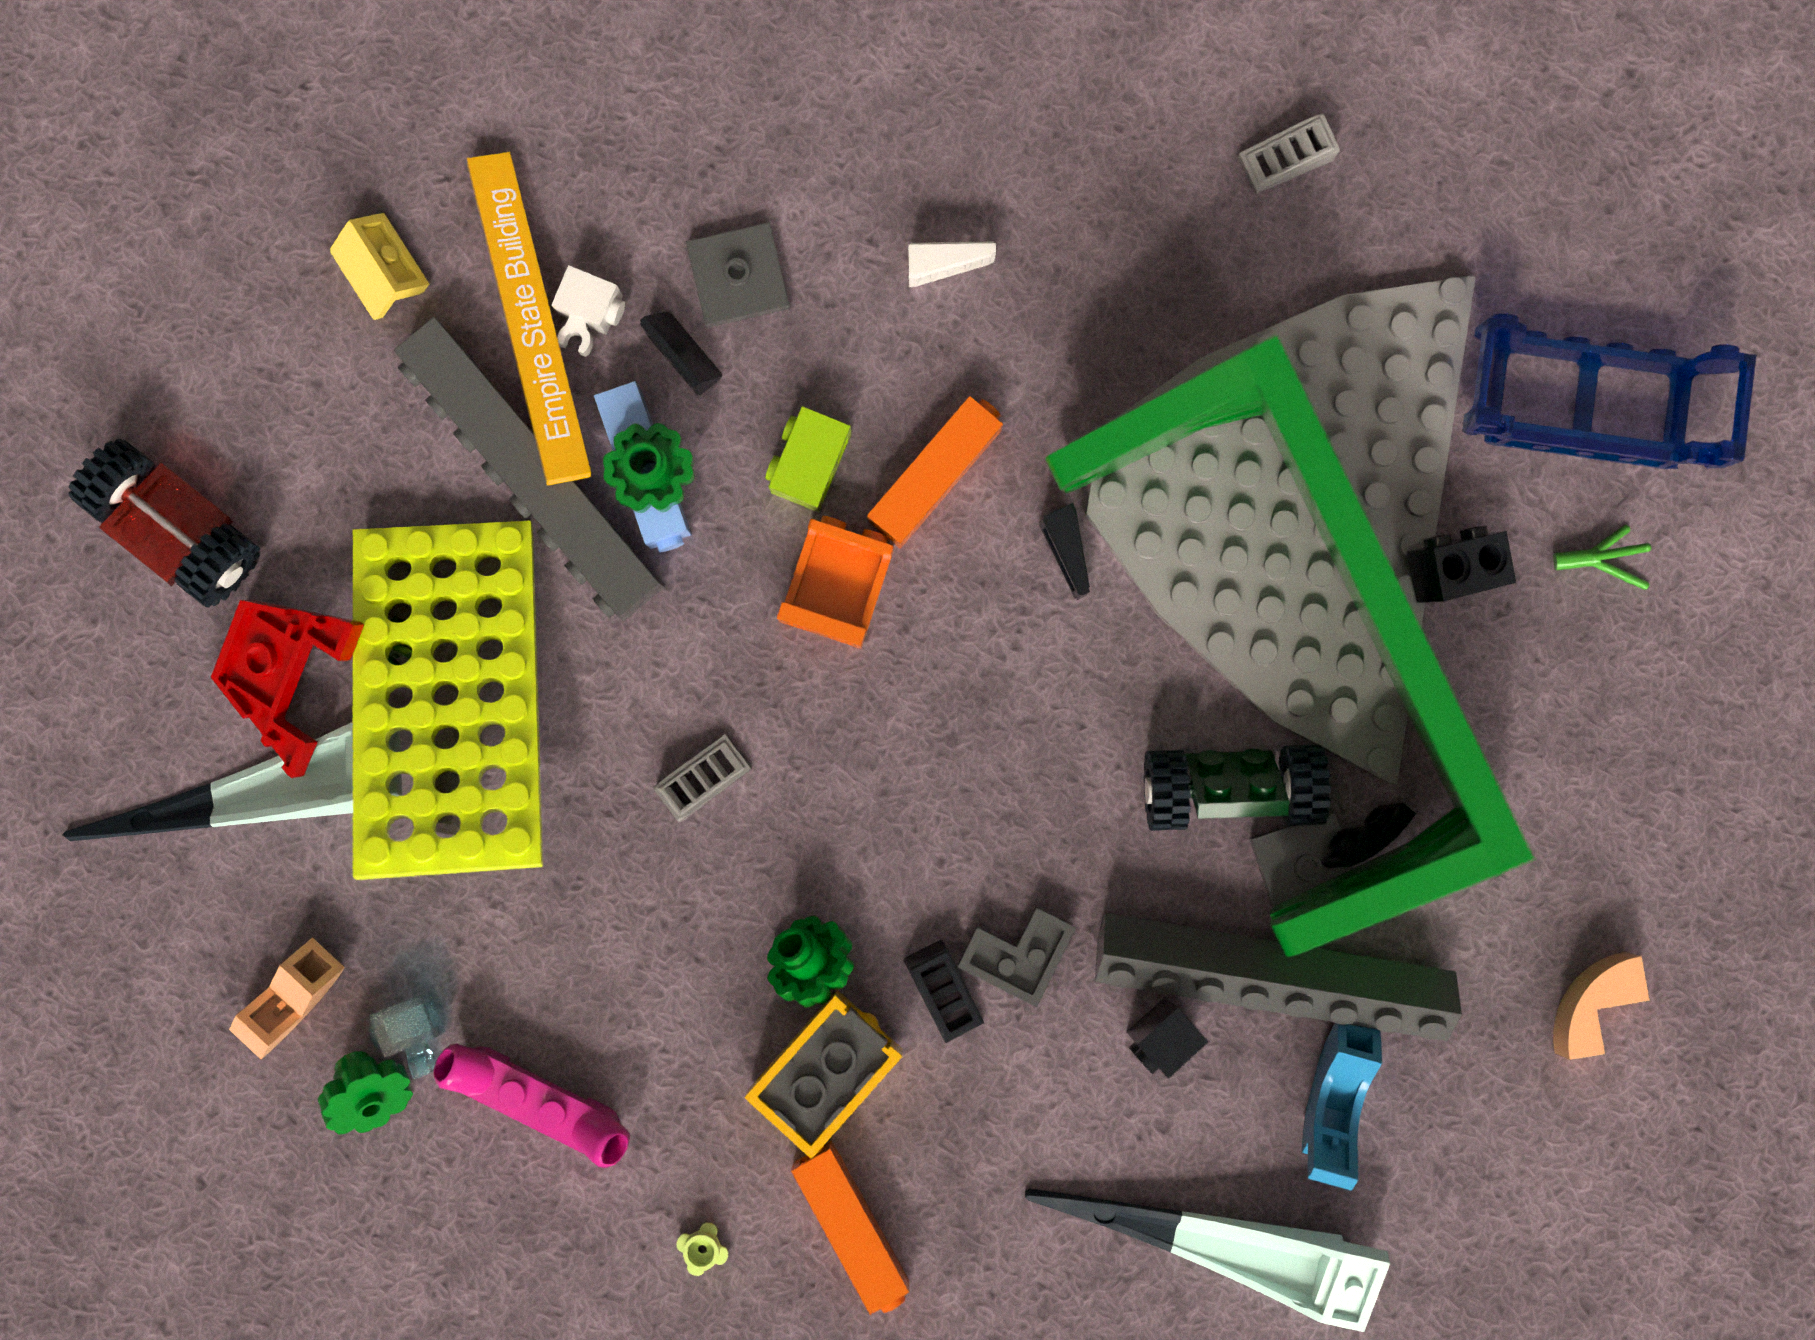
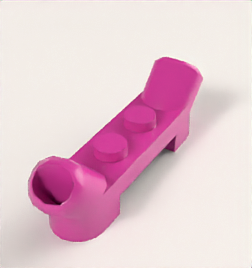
M450 1044L437 1058L433 1075L436 1084L440 1088L462 1093L583 1153L598 1167L608 1168L615 1165L627 1151L630 1133L620 1124V1119L615 1111L590 1097L586 1100L509 1062V1057L484 1046L471 1048L460 1044Z

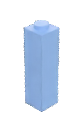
M636 381L594 395L613 451L616 450L613 440L619 432L625 431L632 424H639L646 431L653 425L642 390ZM656 463L646 464L643 468V474L651 472ZM681 503L673 505L667 512H659L652 505L644 513L634 511L644 543L650 549L657 547L659 552L673 550L684 544L682 538L691 535Z

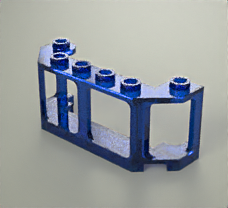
M1504 313L1492 315L1491 318L1489 317L1475 328L1474 337L1481 340L1474 402L1472 409L1464 414L1462 432L1468 435L1483 434L1485 435L1484 442L1489 445L1659 469H1678V464L1688 463L1704 465L1707 469L1726 468L1744 461L1756 355L1740 353L1739 347L1722 344L1714 345L1711 347L1710 352H1705L1691 359L1677 357V352L1670 349H1652L1648 353L1634 351V346L1627 343H1609L1605 347L1591 345L1590 339L1584 337L1563 338V341L1548 339L1547 333L1533 330L1527 331V326L1518 322V316ZM1494 349L1495 359L1489 407H1486L1492 353ZM1510 354L1572 361L1579 366L1572 429L1516 422L1515 416L1501 414L1507 361ZM1608 366L1658 373L1669 378L1670 386L1663 442L1591 432L1598 372L1601 367ZM1739 371L1731 441L1723 440L1715 443L1690 441L1685 444L1693 378L1697 375L1736 373Z

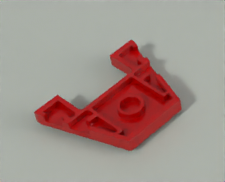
M240 600L210 678L243 719L250 718L262 734L260 739L265 747L272 746L284 762L281 767L284 772L291 778L302 777L305 775L318 741L287 722L285 715L311 649L314 645L338 661L351 660L365 624L360 621L257 600Z

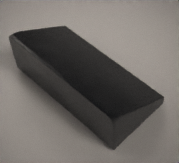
M672 313L652 314L644 316L640 320V325L645 334L696 395H702L722 378V373Z

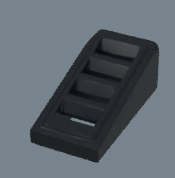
M1071 503L1043 516L1039 526L1074 599L1077 598L1078 600L1090 592V585L1077 512L1074 503Z
M939 940L903 959L945 1043L984 1024L943 940ZM942 961L944 962V964L920 975V973L925 971L926 969ZM950 974L951 981L931 991L928 990V985ZM956 991L960 993V997L937 1008L935 1002ZM964 1006L967 1007L968 1013L945 1024L943 1017Z

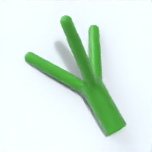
M1624 525L1592 549L1554 553V569L1564 570L1593 566L1646 590L1649 588L1647 581L1603 560L1649 552L1652 547L1649 543L1606 550L1630 532V527Z

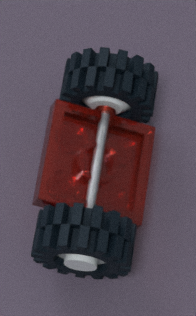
M116 439L114 443L112 441L105 443L104 450L97 448L93 451L94 457L91 460L86 458L81 463L84 465V468L76 470L73 477L77 480L70 482L68 487L71 489L68 492L71 500L102 523L99 528L171 587L177 583L180 588L200 604L210 608L211 605H218L221 599L225 601L229 598L232 590L236 592L240 587L239 583L249 576V570L255 568L257 564L255 560L260 557L258 552L260 548L231 525L233 521L229 516L164 464L160 463L154 469L156 466L154 462L126 440Z

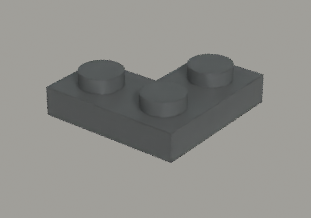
M1035 906L1016 946L976 926L957 967L1037 1007L1076 927Z

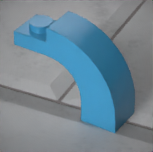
M1335 1023L1327 1037L1319 1057L1304 1119L1302 1153L1308 1154V1179L1351 1191L1358 1182L1357 1142L1361 1110L1369 1086L1382 1065L1381 1031L1378 1029Z

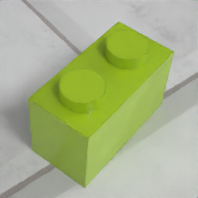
M802 406L798 417L791 415L786 423L782 440L787 441L781 457L774 455L767 469L765 479L771 481L769 484L770 492L820 512L852 435L851 426Z

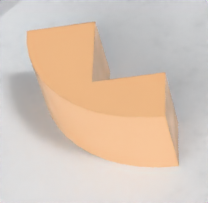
M312 937L279 965L269 988L235 1016L229 1030L262 1060L323 998L345 967Z
M1627 952L1608 956L1592 964L1573 981L1564 994L1555 1017L1553 1030L1555 1054L1569 1060L1605 1054L1597 1009L1650 1001L1642 956Z

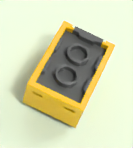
M836 990L749 1087L744 1098L812 1159L903 1057V1048L880 1028L879 1022L873 1014L861 1011L839 990Z

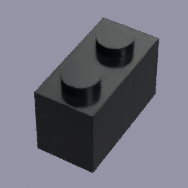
M1166 997L1127 1031L1134 1040L1128 1048L1152 1075L1160 1069L1168 1079L1209 1042L1182 1011Z

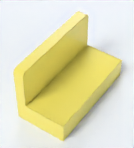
M385 213L348 220L330 248L332 256L374 320L383 318L395 300L420 295L429 286V282Z

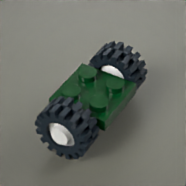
M1320 744L1283 746L1278 762L1280 770L1272 750L1247 749L1241 752L1207 750L1185 754L1184 750L1146 751L1143 780L1145 784V812H1147L1148 828L1151 831L1188 829L1190 822L1189 813L1191 812L1189 798L1193 800L1198 819L1283 816L1288 826L1326 824V818H1329L1330 814L1328 808L1331 806L1329 798L1331 785H1329L1328 781L1330 770L1327 769L1328 759L1325 756V750Z

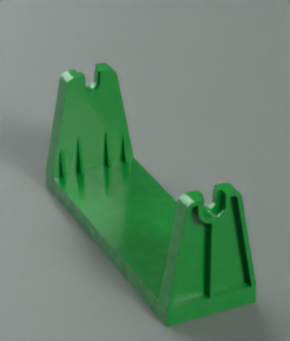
M1275 335L1045 457V461L1061 491L1064 490L1065 493H1070L1202 429L1262 415L1454 806L1453 809L1408 843L1273 907L1270 910L1272 918L1270 921L1271 927L1285 955L1291 957L1498 876L1534 860V856L1278 336Z

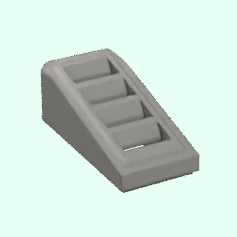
M1320 113L1239 153L1238 158L1254 194H1258L1332 162L1340 150L1325 115ZM1309 134L1312 135L1319 150L1318 152L1315 151L1308 136ZM1295 140L1304 156V159L1300 161L1291 144ZM1274 149H1280L1288 167L1282 169ZM1260 155L1264 156L1272 173L1268 177H1265L1257 160V157Z
M725 734L653 786V789L678 822H683L752 768ZM719 750L723 752L735 768L729 775L714 756ZM704 761L708 762L721 781L714 785L700 767V764ZM691 771L706 790L702 795L697 793L685 777ZM675 783L679 784L691 800V803L687 806H684L672 790L671 786Z

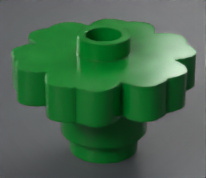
M661 423L653 424L647 431L639 424H632L625 431L615 435L613 442L616 450L608 452L603 457L605 468L603 478L609 486L617 488L615 496L620 504L630 507L637 513L646 512L651 505L659 512H667L673 505H677L684 500L685 494L682 486L692 483L695 478L693 469L694 457L689 450L682 448V437L677 431L668 429ZM656 463L651 472L643 474V468L646 464Z
M809 916L805 919L793 921L789 929L784 930L775 937L773 947L767 954L768 962L774 966L768 973L767 979L774 987L775 992L784 1000H796L806 1008L815 1004L826 1003L830 998L831 989H842L848 981V975H850L854 968L853 961L847 956L852 949V941L834 921L824 923L817 916Z
M355 1051L344 1055L337 1061L333 1080L326 1083L317 1101L327 1129L341 1135L353 1129L358 1133H366L374 1128L385 1125L389 1121L391 1114L403 1111L408 1101L412 1098L413 1092L409 1085L411 1080L404 1065L397 1064L392 1059L378 1064L368 1053Z

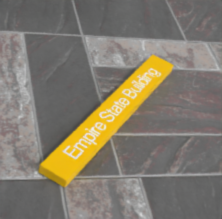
M510 152L467 158V167L546 484L548 486L591 477V469Z

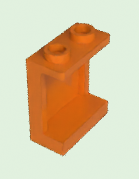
M822 515L820 521L810 519L808 533L785 602L781 603L776 619L781 623L862 649L894 552V546L887 544L888 537L872 530L863 529L862 535L845 530L847 523L833 517Z

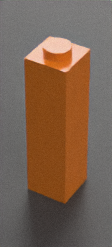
M969 396L868 513V522L901 549L1000 434L1003 423L998 420L1001 417L998 410L984 399L977 402Z
M831 1140L824 1144L812 1159L805 1155L794 1161L791 1172L869 1314L871 1315L880 1309L883 1313H887L900 1306L906 1300L904 1295L909 1293V1279Z

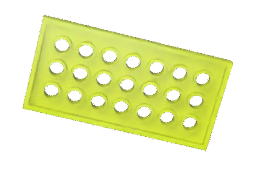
M511 521L353 529V620L365 624L353 653V877L356 880L543 867L532 522ZM492 557L501 562L500 569L494 575L483 576L477 572L478 564L485 558ZM442 560H451L456 563V570L450 577L437 578L432 574L435 564ZM405 562L410 564L411 572L407 578L400 581L388 578V571L395 563ZM490 598L499 600L502 603V608L496 616L485 618L478 614V607L481 602ZM451 601L457 605L456 613L450 619L438 620L433 617V610L440 602ZM400 603L410 605L412 612L407 620L395 623L388 619V613L394 605ZM489 640H496L503 644L502 653L493 660H485L478 654L480 646ZM442 643H453L458 647L455 658L445 663L434 659L435 649ZM397 644L412 648L410 660L402 665H393L388 661L390 651ZM497 682L504 687L502 697L493 703L482 701L479 698L481 688L487 683ZM444 685H453L458 688V697L452 704L443 706L434 702V695L437 689ZM404 687L412 690V700L407 706L393 708L389 705V696L395 689ZM490 725H499L505 729L504 739L495 746H486L480 741L482 731ZM444 728H454L459 732L458 742L449 749H440L435 746V737ZM402 730L411 732L413 742L407 750L394 752L389 749V740L394 733ZM492 768H499L506 773L504 785L497 790H487L481 785L483 774ZM446 771L458 773L460 783L454 791L440 793L436 790L435 782L440 774ZM400 774L412 776L413 787L409 793L404 796L390 794L389 784L395 776ZM493 812H500L507 816L506 828L497 835L486 834L482 829L484 818ZM447 815L458 817L461 821V826L456 835L450 838H442L437 835L436 825L442 817ZM401 818L412 820L414 830L408 839L394 841L390 838L389 830L396 820Z

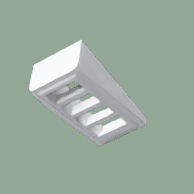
M994 241L908 244L909 287H916L994 263L996 243Z

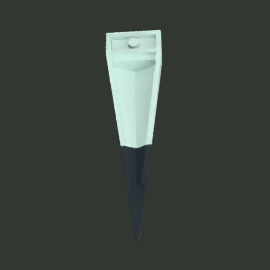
M353 722L315 739L318 741L305 775L302 777L291 778L281 768L284 764L280 756H276L176 796L68 830L62 836L69 841H80L353 813ZM400 731L394 733L389 740V749L394 752H401ZM402 774L395 776L389 784V792L394 796H402Z
M1031 1188L1025 1191V1198L1028 1201L1093 1222L1154 1245L1242 1283L1320 1323L1364 1332L1390 1265L1388 1251L1344 1242L1342 1235Z

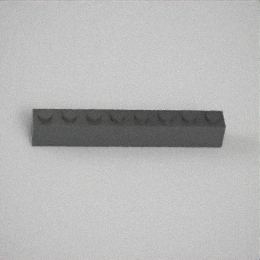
M435 317L431 318L394 349V352L403 361L398 366L401 373L414 387L421 383L431 394L425 399L428 405L442 420L447 416L453 420L458 426V429L453 432L455 437L470 453L475 449L479 451L486 460L481 465L482 469L496 485L499 486L503 481L514 493L509 498L512 505L525 519L532 514L542 526L537 531L539 537L553 552L558 548L564 552L570 560L564 566L581 585L586 581L591 584L598 593L592 599L608 618L616 614L618 618L625 621L665 588L575 481L547 486L534 432Z
M1105 913L1097 940L1095 982L1110 984L1115 987H1128L1157 992L1162 995H1176L1200 999L1204 1002H1218L1241 1006L1251 1010H1265L1289 1014L1293 1017L1331 1021L1340 1025H1354L1378 1029L1383 1032L1420 1036L1429 1040L1448 1041L1462 1015L1456 971L1313 948L1298 955L1287 957L1278 941Z

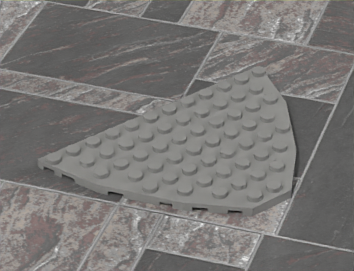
M1451 277L1439 281L1341 295L1199 358L1113 420L1277 335L1420 627H1422L1425 603H1417L1407 551L1425 547L1423 539L1436 536L1476 277ZM1262 415L1202 429L1090 483L1085 516L1110 547L1112 554L1130 579H1133L1157 616L1183 637L1188 645L1234 688H1237L1271 722L1314 745L1320 744L1325 750L1371 773L1386 783L1397 784L1408 712Z

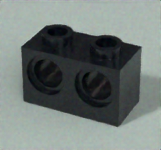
M1487 525L1460 530V539L1451 540V534L1423 539L1425 547L1407 551L1417 603L1444 602L1516 583L1507 531L1488 533Z

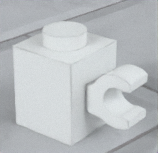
M568 265L552 302V307L558 315L568 319L557 336L560 347L566 348L572 336H581L582 343L579 346L578 352L586 357L593 348V339L588 328L607 335L611 324L614 326L618 325L625 309V302L622 301L623 295L616 284Z

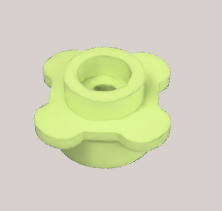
M703 1223L700 1230L692 1234L683 1233L677 1240V1249L683 1252L687 1270L694 1276L702 1275L704 1271L712 1268L715 1264H724L728 1258V1249L720 1244L717 1237L718 1228L713 1223ZM700 1245L706 1246L707 1251L705 1253H701L698 1250Z

